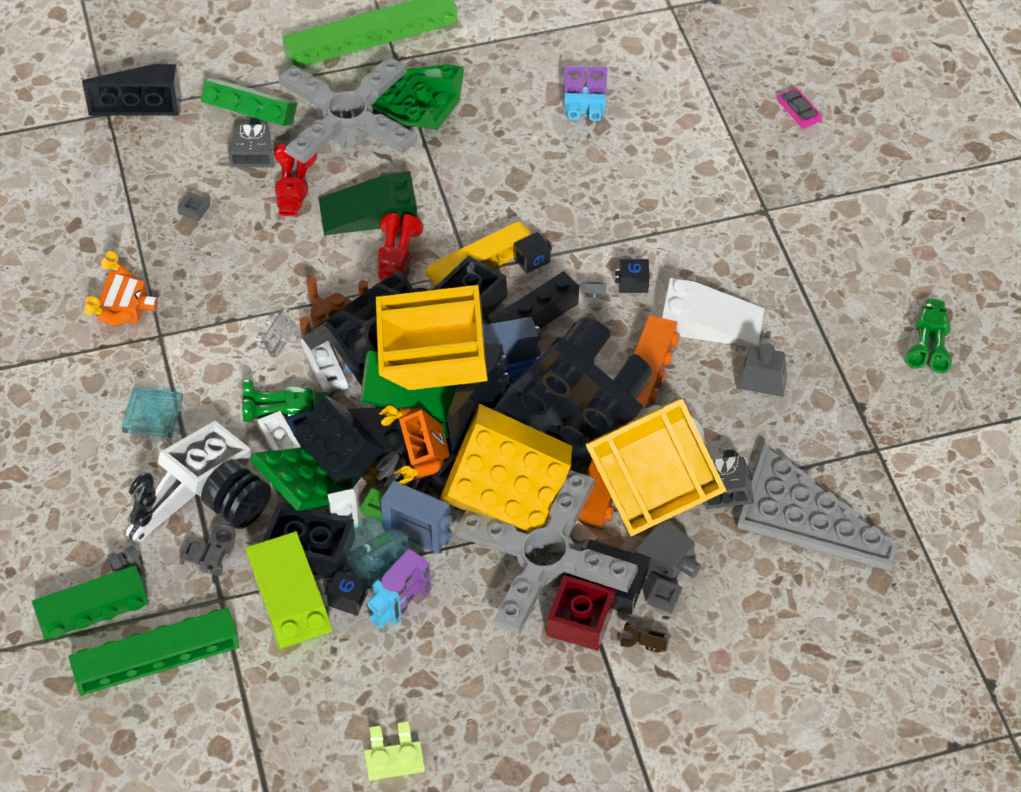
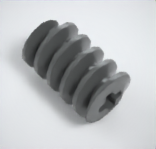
M392 451L378 462L376 470H379L376 478L381 480L386 477L383 485L389 487L393 481L400 482L404 480L403 474H394L395 471L404 466H411L406 465V461L403 458H399L397 451ZM416 477L404 484L426 495L431 487L427 486V482L424 479H417Z

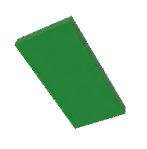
M369 350L366 353L360 402L384 408L391 405L397 411L400 408H421L435 420L448 422L447 415L458 385L408 390L379 375L378 352Z

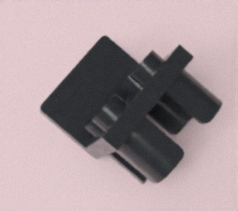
M395 272L302 336V339L310 350L329 340L362 386L366 353L369 350L378 352L376 349V297L430 290L426 288L414 289L402 273Z
M588 317L577 320L563 338L557 337L540 358L508 385L491 408L571 445L572 456L569 472L570 470L575 472L589 452L586 443L616 430L636 418L643 408V405L636 399L652 377L650 366L637 354H633L628 358L613 380L598 368L592 361L609 339L610 331L599 321Z

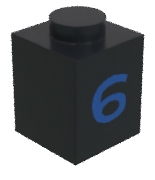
M537 231L514 243L513 259L528 274L550 263L552 246Z
M620 259L619 269H615L614 273L615 283H619L620 293L649 292V259Z
M336 571L333 579L327 581L324 594L327 595L328 607L358 616L368 595L367 580Z

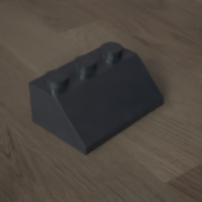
M467 256L432 289L440 290L478 285L482 319L487 317L508 296L506 276L470 256Z

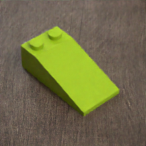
M297 532L245 548L278 651L329 635L333 631Z

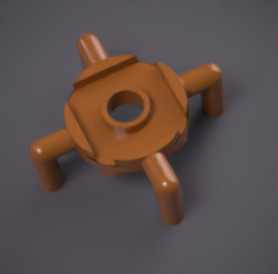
M314 277L308 278V298L315 306L311 308L312 327H310L309 318L303 317L300 319L301 336L307 334L352 300L345 298L340 293H334L330 297L322 299L318 295L316 279ZM365 280L358 283L359 296L368 290V282Z

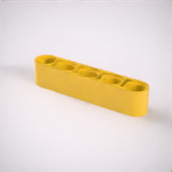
M515 222L433 262L427 268L425 274L433 285L436 286L467 256L494 269L512 260L514 257V243L532 233L524 223Z

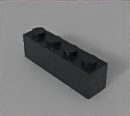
M563 271L491 317L489 324L532 317L535 327L539 326L541 329L579 304V284Z

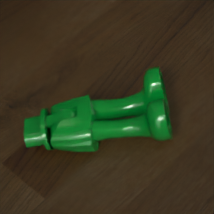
M929 298L926 300V304L922 306V310L916 320L915 327L919 333L918 342L907 351L905 362L911 368H922L927 363L929 357V339L934 338L930 367L936 373H946L951 369L952 358L945 349V336L950 333L951 328L948 311L945 308L944 301Z
M243 379V422H251L256 418L268 416L278 411H281L282 414H287V418L306 411L311 413L324 396L328 397V392H317L314 389L313 394V390L310 388L288 386L286 390L262 392L256 390L252 380ZM270 403H280V404H274V405H262V404H270Z

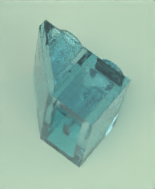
M392 528L347 553L348 569L353 576L367 580V589L371 588L377 580L382 582V578L387 571L408 550V535L404 531Z

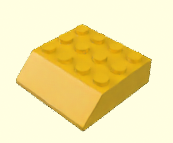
M478 285L376 297L380 376L408 390L488 381L482 307Z
M682 398L586 443V447L630 536L726 492L724 484Z
M478 404L440 500L464 511L468 510L512 524L516 530L527 534L535 529L544 528L550 517L549 511L571 467L572 446Z

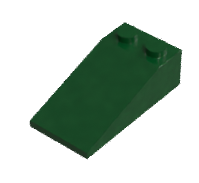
M410 171L388 173L319 198L324 236L380 229L379 225L382 217L390 213H397L401 220L400 226H402V219L405 214L417 218V204Z

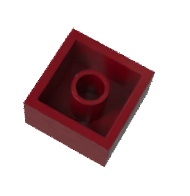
M564 575L547 618V636L599 651L614 610L616 590Z

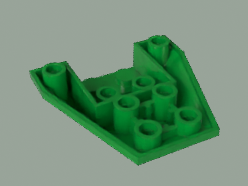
M450 64L409 68L400 79L371 105L373 111L400 125L438 130L460 102L464 68L463 66Z

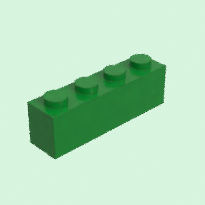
M219 79L205 80L200 101L281 126L293 124L298 102Z
M136 565L31 601L44 640L59 638L65 633L77 629H85L91 624L103 620H111L117 615L129 611H137L143 606L149 605Z

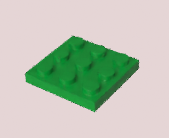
M304 447L256 452L250 460L297 511L329 506L328 494L350 490L347 486L333 481Z

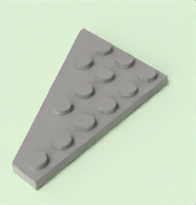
M764 444L752 479L754 503L744 504L737 528L891 571L898 544L890 537L883 535L877 527L869 526L859 518L860 514L844 502L839 501L830 491L825 492L815 484V480L800 468L794 467L787 458L782 459L774 453L770 445Z

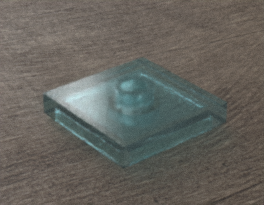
M133 388L121 427L122 433L172 438L183 394L181 392Z

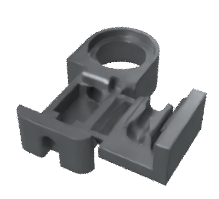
M228 524L215 526L209 537L208 547L206 546L207 543L200 545L194 543V539L187 538L179 557V564L183 565L185 561L199 564L200 571L221 576L223 567L220 566L225 554H231L235 544L236 533L234 528ZM220 533H227L231 536V539L227 542H221L217 540L216 536Z

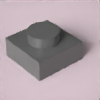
M189 192L177 207L178 214L199 221L211 206L210 199Z
M583 281L582 293H587V297L601 298V294H606L607 283Z
M657 578L647 599V605L672 613L682 593V587Z

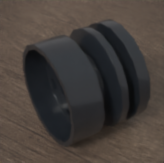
M230 459L218 466L208 477L202 489L201 501L216 514H221V517L233 527L243 529L250 526L265 510L271 497V486L264 480H261L256 474H251V471L239 461Z

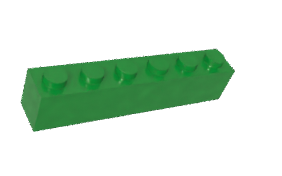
M229 608L212 610L208 614L198 617H189L171 625H162L148 632L135 633L125 639L109 641L95 648L82 649L75 654L68 655L79 696H83L240 647Z

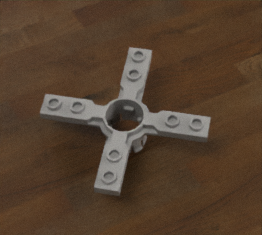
M388 56L360 81V87L357 90L339 93L330 90L327 83L292 65L278 77L279 84L315 104L322 110L324 119L313 122L286 146V153L300 162L306 163L331 139L335 143L344 146L343 138H346V147L355 146V137H357V144H360L370 135L404 154L417 142V134L382 114H372L373 108L371 105L407 72L406 65Z
M570 470L549 511L550 517L545 527L535 529L528 534L516 530L512 524L468 510L465 511L455 530L456 537L517 556L518 563L523 569L521 574L516 576L494 619L495 626L520 634L541 591H550V583L553 591H558L564 575H575L628 592L638 571L636 564L589 549L577 550L572 539L569 537L595 486V478ZM547 545L550 552L563 556L553 565L540 566L532 563L535 559L534 550L537 556L547 553Z

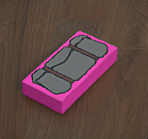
M797 87L778 95L777 101L802 129L822 120V114Z

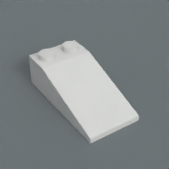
M670 278L663 319L678 322L677 333H680L681 337L745 347H758L765 308L694 281Z

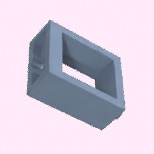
M396 481L392 482L381 499L383 530L439 553L443 545L447 546L452 538L453 532L450 531V524L452 522L450 504Z

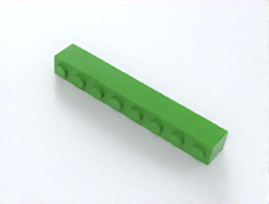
M411 0L284 35L282 36L284 53L291 66L295 65L298 68L456 24L457 6L453 0Z

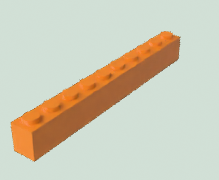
M652 315L648 317L634 353L644 359L652 371L651 379L636 399L643 405V408H649L651 402L656 403L659 394L657 386L664 382L666 376L665 365L670 366L673 357L672 347H677L680 339V333H677L678 322ZM592 459L586 475L595 478V486L577 520L583 525L603 530L606 520L611 521L613 516V499Z

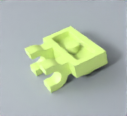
M408 721L397 723L400 745L384 747L381 726L369 728L372 749L364 750L369 781L425 772L420 741L411 742Z

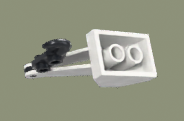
M213 421L161 451L158 464L168 472L156 490L153 486L154 477L149 472L140 474L130 486L129 494H133L136 488L143 483L142 487L134 494L135 502L130 513L131 525L126 531V536L136 544L142 542L155 528L196 494L201 496L204 484L218 466L230 459L237 460L245 466L250 459L252 449L218 422Z

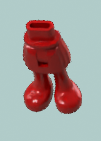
M280 144L274 150V157L282 167L281 178L275 184L277 207L281 216H296L308 192V185L305 183L308 168L315 163L317 153L306 163L297 160V172L294 178L292 177V169L295 158L286 153L287 144Z
M390 213L382 217L379 227L386 236L384 247L378 250L377 264L380 281L395 272L405 274L412 258L409 252L411 237L420 236L424 229L423 223L418 218L408 214L403 216L402 231L397 248L394 245L396 234L400 229V217L397 213Z

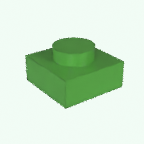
M372 488L360 507L361 514L382 521L381 499L385 493Z

